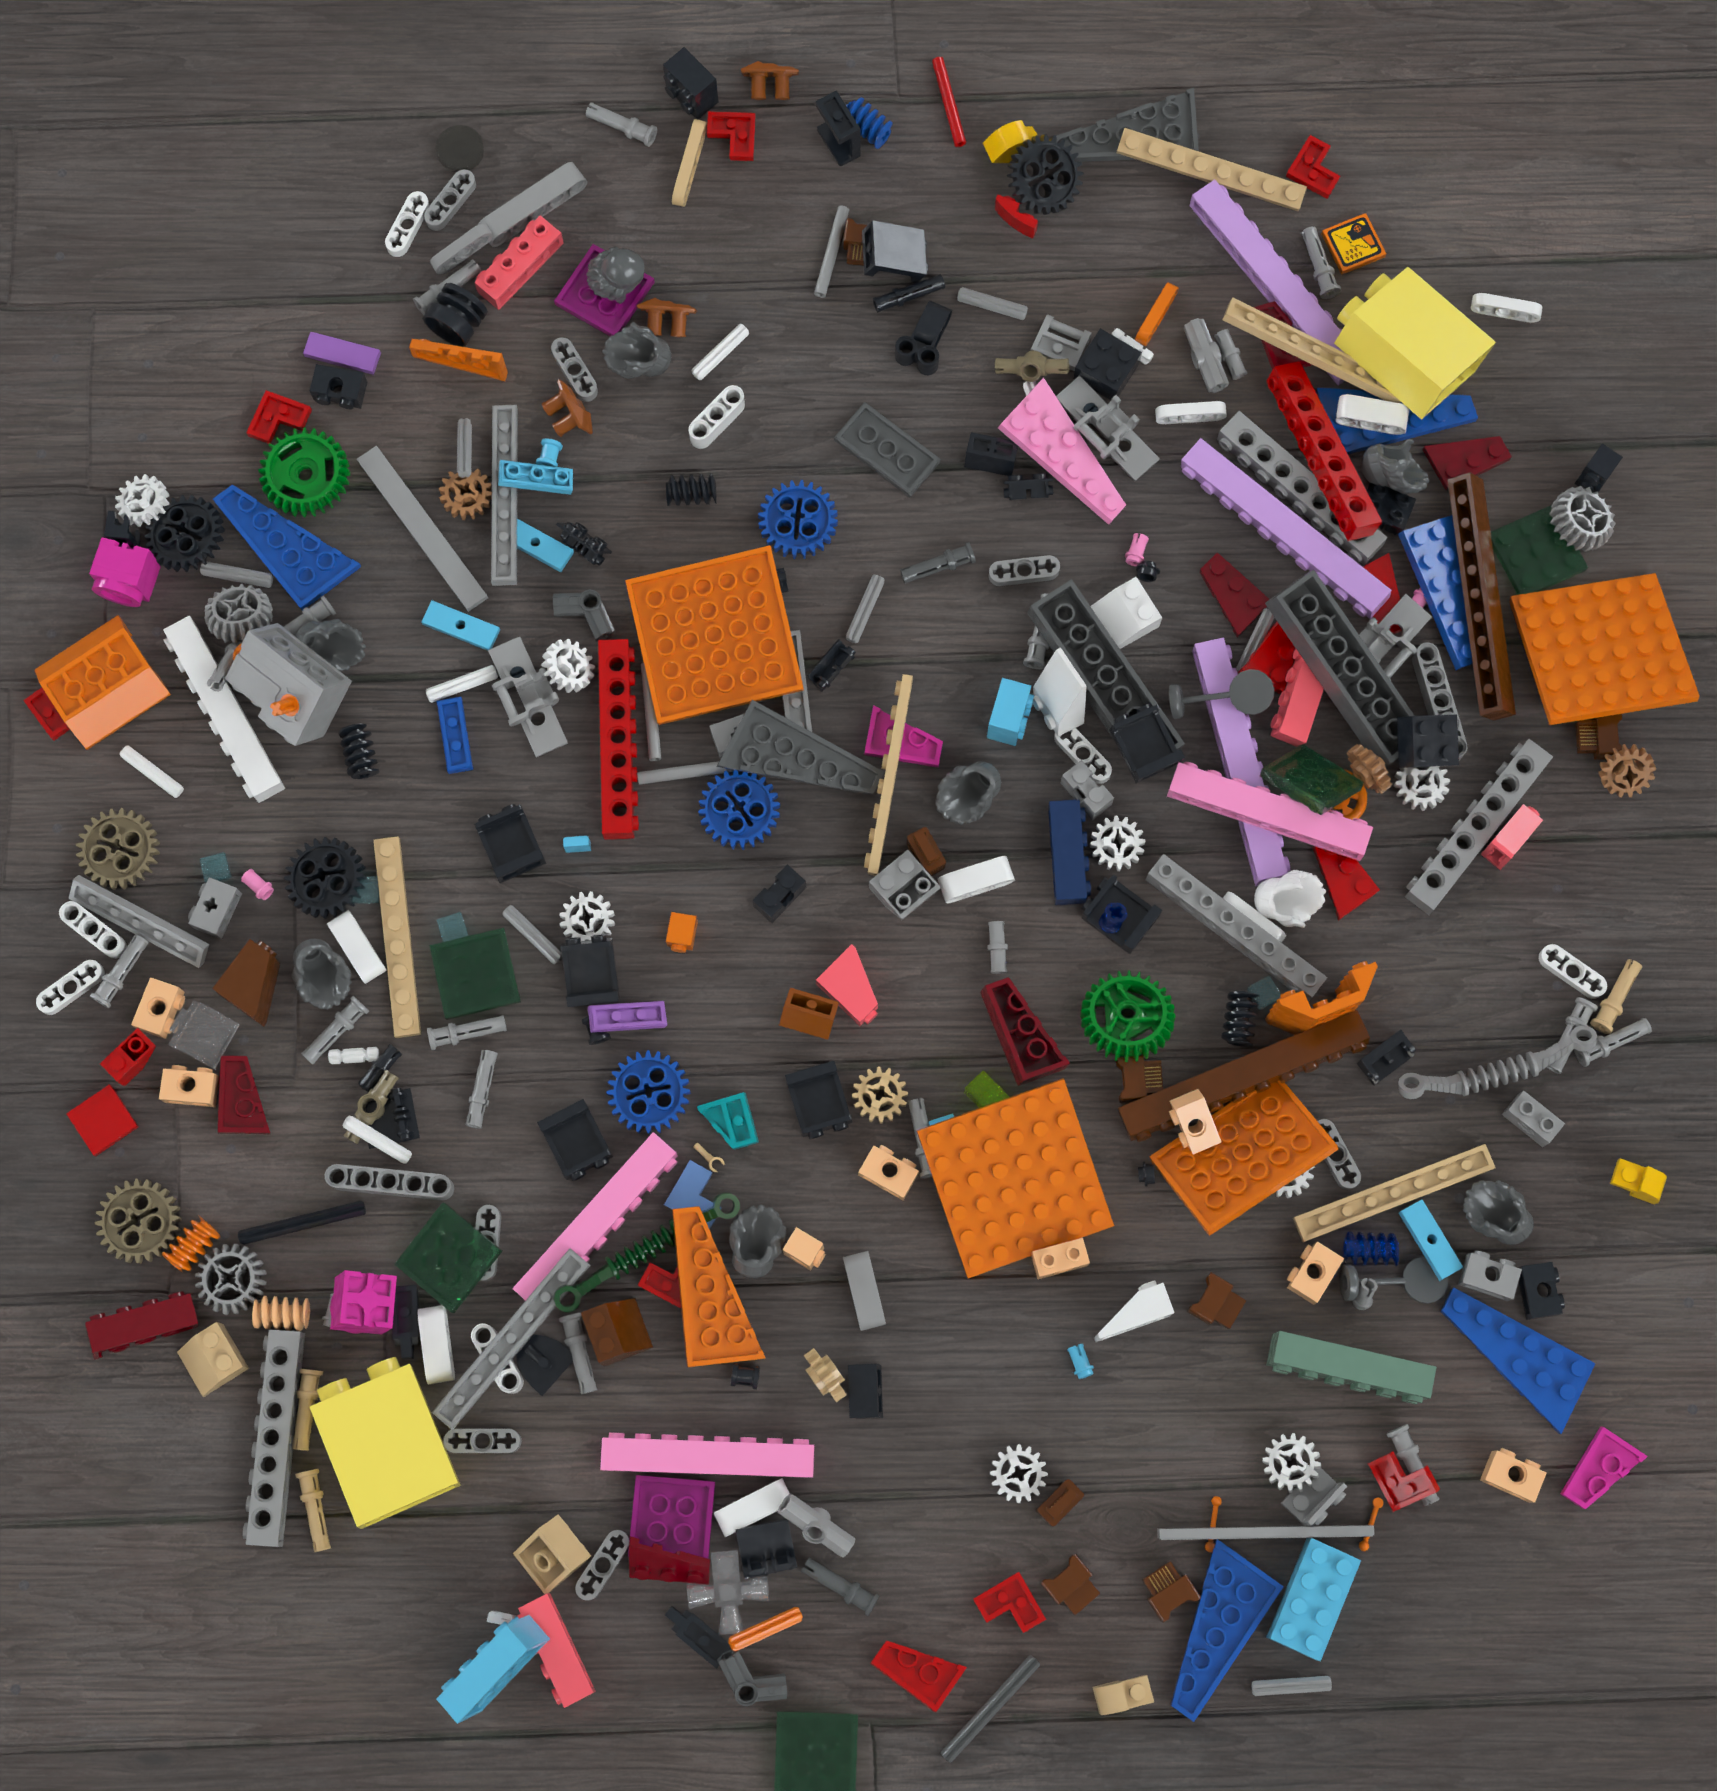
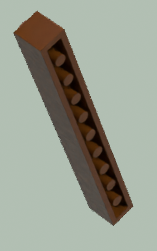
M1467 473L1448 479L1479 712L1480 716L1494 721L1516 715L1484 482L1483 479L1476 475Z
M1355 1010L1119 1107V1115L1130 1141L1137 1140V1142H1141L1152 1136L1151 1133L1161 1130V1132H1165L1175 1127L1169 1111L1173 1110L1170 1100L1199 1089L1205 1098L1209 1111L1214 1112L1221 1109L1223 1103L1231 1100L1233 1103L1245 1099L1250 1092L1256 1090L1257 1093L1269 1089L1271 1087L1270 1084L1280 1080L1281 1083H1285L1295 1078L1294 1074L1301 1071L1305 1073L1312 1072L1319 1068L1318 1064L1326 1061L1328 1063L1336 1062L1342 1059V1055L1347 1052L1358 1053L1367 1048L1366 1045L1369 1044L1370 1036L1358 1010Z

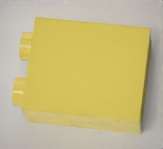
M1409 267L1405 268L1392 280L1385 273L1381 274L1364 295L1368 299L1366 302H1363L1358 296L1350 300L1337 317L1345 326L1334 342L1337 347L1352 357L1360 367L1364 368L1368 374L1382 384L1383 387L1421 420L1476 372L1496 343Z
M396 1357L383 1360L367 1368L370 1381L352 1389L347 1378L334 1381L319 1388L317 1393L321 1402L310 1406L355 1524L360 1529L461 1486L413 1367L410 1364L400 1367Z

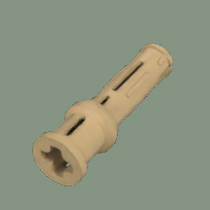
M1631 959L1626 961L1607 999L1601 1001L1599 1013L1590 1022L1593 1028L1605 1034L1612 1033V1026L1617 1016H1620L1623 1012L1622 1004L1642 969L1640 963L1633 961L1631 964Z
M300 1369L299 1373L302 1375L300 1389L296 1391L299 1403L292 1449L309 1451L313 1421L310 1406L314 1405L315 1400L319 1398L317 1390L319 1378L323 1375V1371Z
M319 1469L295 1474L296 1478L299 1479L302 1492L300 1500H302V1503L305 1502L314 1552L331 1549L321 1502L324 1493L320 1490L317 1477Z

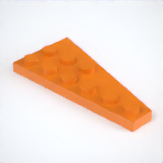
M700 1207L672 1209L687 1367L765 1359L766 1357L761 1350L755 1332L750 1325L745 1309L726 1270Z

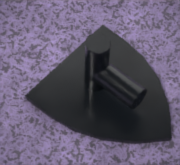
M533 1334L516 1354L517 1363L523 1377L541 1396L548 1391L573 1362L572 1354L568 1347L555 1339L543 1335Z

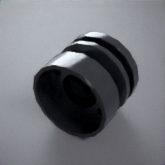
M446 283L441 290L442 293H439L436 297L438 303H432L422 319L426 326L444 341L454 346L465 347L474 334L472 327H479L481 320L485 318L488 311L475 295L456 284Z

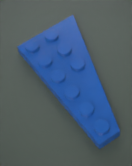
M1316 388L1315 390L1347 454L1364 451L1370 446L1377 444L1387 445L1476 422L1478 419L1471 396L1449 395L1422 420L1409 409L1406 433L1401 435L1382 433L1340 425L1336 422V414L1341 395L1349 394L1379 400L1383 399L1365 390Z
M231 485L213 498L216 505L302 611L361 568L360 563L353 559L351 560L336 548L327 545L315 535L294 522L285 519L278 512L264 506L257 499L234 485Z
M1453 516L1441 518L1400 532L1398 534L1455 670L1473 665Z
M1452 1288L1440 1312L1535 1407V1410L1553 1426L1554 1430L1558 1434H1562L1595 1363L1458 1289Z
M1218 1539L1215 1540L1200 1595L1201 1598L1198 1602L1171 1701L1173 1708L1193 1722L1284 1587Z

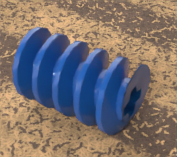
M861 97L857 101H851L846 106L860 127V135L863 138H867L870 144H874L876 149L881 148L890 136L893 122L888 121L884 125L886 117L881 115L877 119L876 117L879 112L877 109L870 113L869 111L872 106L870 103L863 107L864 98Z

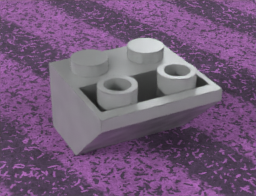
M909 850L905 851L869 881V889L887 909L901 920L941 889L939 884Z

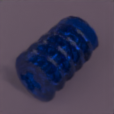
M1348 1231L1343 1242V1262L1346 1265L1348 1257H1351L1353 1265H1356L1358 1258H1362L1363 1264L1367 1265L1369 1258H1372L1374 1266H1377L1379 1258H1382L1384 1266H1388L1390 1259H1393L1394 1265L1398 1266L1399 1243L1394 1233H1389L1386 1238L1382 1232L1378 1233L1377 1237H1375L1373 1232H1369L1365 1238L1363 1232H1358L1355 1237L1353 1232Z

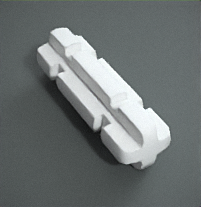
M1116 328L1111 333V335L1141 351L1140 362L1144 365H1147L1152 360L1153 352L1147 348L1144 350L1143 345L1128 335L1127 337L1124 336L1125 333L1120 329Z
M367 1047V1050L364 1048L343 1049V1051L333 1049L329 1050L328 1060L331 1064H341V1062H344V1064L365 1062V1060L376 1062L379 1058V1049L377 1047Z

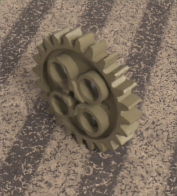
M123 808L119 810L118 815L113 809H110L109 816L100 812L101 819L99 821L93 817L91 818L94 824L92 827L84 825V828L88 831L87 834L78 835L84 840L83 843L76 844L82 850L76 856L79 859H84L79 863V866L82 869L87 868L84 874L87 877L92 876L91 881L95 884L100 881V885L103 888H106L110 883V887L116 890L119 883L123 889H126L127 882H130L135 887V879L139 877L144 881L143 873L145 871L148 873L153 872L148 866L158 863L152 858L153 855L160 854L154 848L160 844L157 839L153 838L157 835V832L154 829L149 830L152 824L149 821L144 822L145 818L141 814L136 817V813L133 810L128 815ZM110 829H116V834L112 838L106 837ZM138 836L140 838L138 844L130 846L131 839ZM98 841L106 842L116 848L122 846L126 851L138 853L139 856L133 857L120 850L114 851L106 845H98ZM101 852H106V858L98 862L97 856ZM124 860H130V865L126 869L121 870L120 864Z
M135 1179L134 1186L129 1181H125V1189L116 1185L115 1195L109 1192L106 1193L110 1199L109 1202H100L105 1209L104 1211H96L97 1215L102 1216V1220L95 1222V1225L102 1227V1230L98 1231L96 1235L100 1237L105 1236L100 1244L103 1246L110 1245L107 1250L109 1254L117 1251L116 1259L121 1260L125 1256V1262L131 1263L135 1257L136 1263L142 1264L143 1257L145 1256L147 1261L152 1262V1254L162 1257L160 1249L170 1250L167 1242L169 1240L177 1241L172 1233L173 1231H181L179 1227L175 1226V1222L181 1221L182 1218L174 1214L180 1210V1207L172 1206L176 1198L173 1196L166 1198L170 1191L166 1188L160 1191L161 1184L157 1182L152 1187V1182L148 1179L145 1180L143 1186L139 1179ZM147 1197V1207L140 1210L138 1208L139 1200ZM156 1207H158V1211L156 1213L150 1214ZM124 1211L126 1214L125 1221L117 1224V1214ZM137 1216L142 1218L140 1226L134 1225L137 1222ZM160 1218L162 1222L160 1229L152 1231V1222ZM126 1229L122 1235H119V1231ZM133 1233H138V1243L131 1246L129 1244L130 1236Z

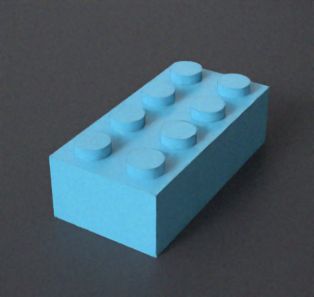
M1306 1538L1266 1638L1321 1662L1361 1560L1313 1538Z
M530 1615L520 1619L515 1617L509 1623L504 1622L493 1632L496 1636L491 1641H485L476 1650L478 1655L473 1660H467L459 1668L461 1673L456 1678L452 1677L441 1687L443 1692L439 1695L437 1701L457 1724L482 1712L550 1640Z

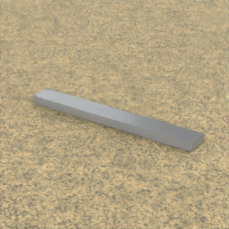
M517 405L492 406V586L517 585V488L498 486L500 460L518 462Z
M375 446L357 458L365 473L465 609L469 612L488 599L487 594L380 449Z
M570 1248L431 1413L453 1430L556 1308L553 1300L556 1289L563 1285L574 1286L591 1265ZM566 1291L561 1294L560 1302L569 1291Z
M1374 1525L1157 1528V1538L1160 1540L1372 1537L1374 1535Z

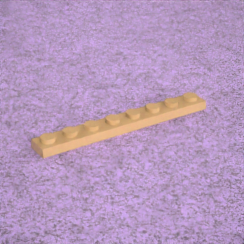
M1124 128L1116 152L1208 183L1215 179L1219 185H1223L1227 189L1295 211L1300 210L1307 186Z
M1232 298L1222 319L1223 321L1385 401L1401 402L1368 374L1364 368L1360 367L1348 354L1235 298Z
M903 674L902 681L897 680L895 695L899 696L897 705H892L890 720H895L893 730L888 729L886 744L890 745L889 755L884 754L881 768L885 769L886 772L884 779H879L877 793L881 794L880 804L875 803L873 818L877 819L876 828L870 829L868 843H873L871 853H866L864 868H868V875L876 876L879 874L913 676Z
M397 836L374 840L394 1037L402 1038L421 1035L400 838Z
M1486 1144L1301 1214L1294 1217L1293 1220L1302 1242H1306L1483 1174L1496 1167Z

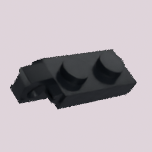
M418 1285L396 1286L392 1339L395 1341V1346H401V1358L403 1360L414 1359V1345L419 1344Z
M671 1606L665 1613V1616L675 1623L671 1628L676 1633L675 1635L717 1669L720 1666L717 1659L723 1653L731 1650L728 1641L693 1612L691 1613L686 1609L682 1614Z

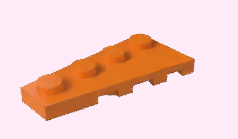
M412 339L409 346L414 358L505 381L508 374L502 353L436 343L427 339Z

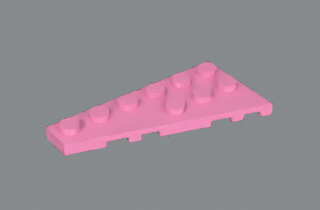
M1043 378L1000 424L998 429L1109 525L1126 504L1079 431L1073 428V422Z

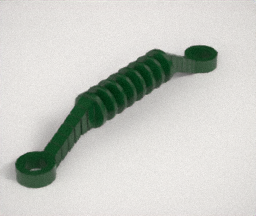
M729 1192L720 1193L715 1197L713 1206L702 1211L705 1221L709 1222L718 1217L723 1219L735 1217L740 1210L739 1199ZM729 1198L733 1202V1208L730 1212L723 1213L720 1210V1203L723 1199ZM673 1219L669 1220V1230L660 1225V1235L652 1230V1240L643 1235V1245L633 1241V1251L624 1246V1256L617 1251L614 1252L616 1261H612L608 1256L604 1259L607 1264L587 1277L586 1280H583L581 1284L579 1283L575 1287L563 1285L556 1289L553 1300L557 1308L563 1312L574 1311L579 1306L581 1297L601 1284L602 1281L604 1282L612 1276L619 1280V1270L629 1274V1264L638 1269V1259L644 1264L648 1263L646 1254L651 1255L654 1259L657 1258L655 1249L658 1248L662 1253H665V1243L674 1248ZM570 1291L574 1295L573 1303L567 1306L560 1303L561 1294Z

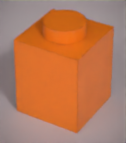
M671 912L666 943L668 947H671L672 951L686 953V950L693 951L698 924L697 916Z

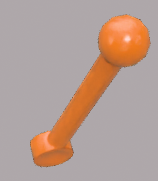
M1218 1496L1213 1497L1211 1500L1213 1511L1210 1527H1216L1218 1507L1222 1503L1221 1498ZM1208 1539V1542L1205 1543L1204 1547L1207 1552L1213 1551L1214 1539Z
M1379 1497L1374 1498L1372 1501L1374 1508L1368 1525H1374L1378 1510L1384 1504L1383 1500ZM1364 1537L1363 1541L1359 1543L1361 1551L1369 1549V1537Z

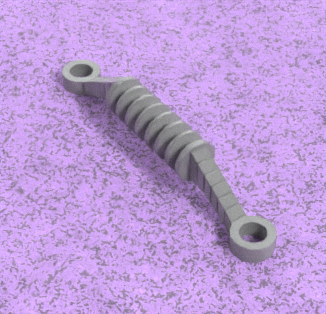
M1578 1026L1571 1031L1569 1036L1552 1047L1550 1046L1548 1049L1536 1053L1527 1052L1526 1061L1519 1054L1516 1056V1064L1511 1057L1506 1058V1066L1501 1060L1496 1062L1497 1069L1494 1068L1491 1062L1487 1063L1486 1072L1481 1065L1477 1066V1074H1475L1472 1068H1468L1467 1077H1465L1462 1071H1457L1455 1075L1448 1076L1447 1078L1406 1073L1399 1078V1093L1408 1099L1421 1097L1425 1090H1438V1092L1444 1091L1446 1093L1450 1092L1467 1096L1469 1095V1087H1471L1474 1093H1478L1479 1084L1483 1090H1488L1489 1081L1494 1088L1499 1085L1498 1079L1501 1080L1503 1085H1507L1508 1076H1510L1513 1082H1517L1518 1073L1524 1080L1528 1079V1071L1533 1077H1536L1542 1069H1545L1548 1065L1554 1063V1061H1557L1573 1049L1582 1052L1592 1050L1597 1043V1034L1589 1026ZM1586 1036L1589 1040L1581 1041L1578 1037ZM1413 1083L1418 1086L1416 1088L1411 1089L1407 1088L1405 1085Z

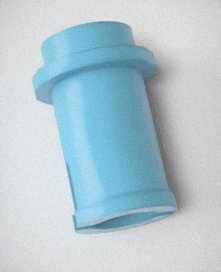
M1083 1344L1067 1349L1076 1370L1074 1375H1077L1079 1379H1083L1094 1374L1092 1371L1094 1366L1090 1365Z

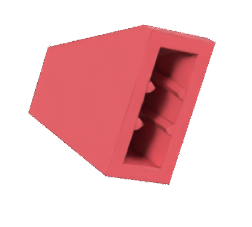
M1523 804L1481 855L1501 870L1543 821L1539 817L1538 811Z
M851 944L816 979V985L832 1000L839 1002L838 1006L861 1026L864 1022L869 1024L877 1016L878 1003L857 950Z

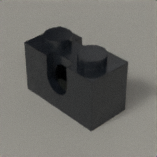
M316 364L309 391L313 400L321 405H330L331 402L339 403V406L344 409H361L367 387V379L364 372ZM342 387L341 392H333L335 388Z
M1602 443L1574 484L1578 487L1582 486L1583 489L1590 487L1592 493L1599 492L1623 456Z
M788 864L775 876L776 880L768 890L764 888L753 899L754 908L771 923L807 888L806 880ZM790 893L788 898L783 903H781L783 898Z
M1553 1262L1518 1267L1522 1269L1518 1282L1526 1320L1563 1314L1562 1309L1565 1308V1302L1562 1293H1557L1556 1283H1559L1560 1278L1558 1269L1553 1266ZM1541 1283L1547 1287L1548 1294L1546 1297L1538 1294V1284Z

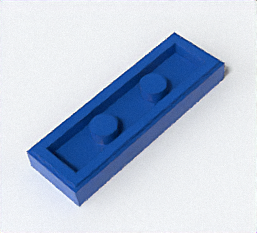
M462 697L438 700L437 707L447 772L452 774L473 770Z

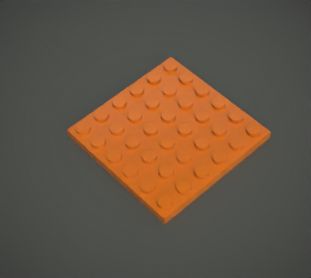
M771 545L625 580L658 725L749 704L752 700L758 702L804 691Z
M1656 573L1510 597L1509 603L1549 725L1698 701L1700 695Z
M1063 1078L916 1130L967 1278L1032 1256V1251L1080 1239L1114 1226Z

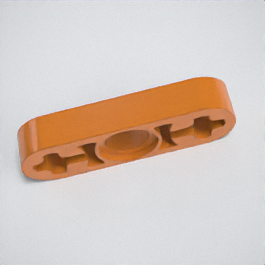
M1167 282L1140 327L1135 341L1145 347L1147 346L1175 299L1179 287Z

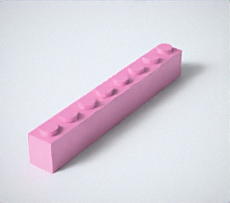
M1178 762L1167 797L1358 861L1365 855L1373 827L1369 826L1362 819L1354 818L1351 820L1343 817V814L1338 811L1329 810L1327 812L1319 809V806L1314 803L1305 802L1303 804L1295 801V798L1290 795L1280 794L1279 796L1270 793L1271 791L1266 787L1256 786L1255 788L1246 785V782L1242 779L1232 778L1231 780L1222 777V774L1218 771H1204L1198 769V766L1194 763Z
M653 1132L512 1289L526 1301L570 1248L588 1263L590 1261L588 1257L594 1249L600 1250L607 1242V1234L612 1229L617 1231L625 1222L623 1218L629 1210L633 1212L639 1207L643 1201L641 1199L642 1195L647 1190L652 1192L660 1182L658 1179L664 1171L668 1173L678 1162L675 1160L678 1156L677 1153Z
M609 1433V1438H602L600 1470L804 1478H813L814 1445H809L808 1439H793V1444H783V1439L767 1438V1443H756V1438L741 1437L740 1442H730V1437L714 1436V1441H703L704 1436L688 1435V1440H677V1435L666 1434L661 1435V1440L651 1439V1434H635V1439L624 1438L625 1433Z

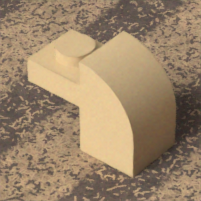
M1147 1675L1123 1681L1117 1680L1093 1687L1100 1715L1113 1714L1154 1703Z

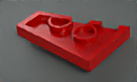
M1389 553L1363 566L1364 569L1392 590L1390 598L1372 617L1378 621L1377 624L1400 601ZM1391 625L1389 631L1394 635L1402 631V629L1398 625Z
M1278 622L1273 625L1264 637V641L1252 653L1249 661L1239 670L1238 674L1248 669L1259 670L1267 674L1272 680L1274 691L1282 693L1287 684L1285 681L1286 675L1293 666V653L1296 648Z
M1312 846L1321 873L1324 875L1328 886L1329 896L1334 903L1338 921L1380 891L1357 860Z
M887 1640L870 1663L935 1713L967 1668Z

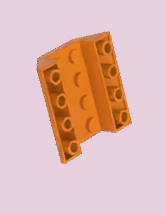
M119 615L35 669L43 690L63 721L86 750L171 695L159 675L151 668L131 637L132 634Z
M1363 961L1354 965L1353 969L1348 971V975L1344 976V979L1340 981V985L1335 990L1337 998L1330 1003L1325 999L1313 1004V1008H1311L1304 991L1296 993L1295 990H1290L1280 995L1281 998L1276 1000L1277 1003L1273 1005V1008L1269 1010L1270 1013L1265 1018L1267 1024L1297 1035L1355 1011L1365 1000L1378 967L1377 963L1368 964L1367 961Z

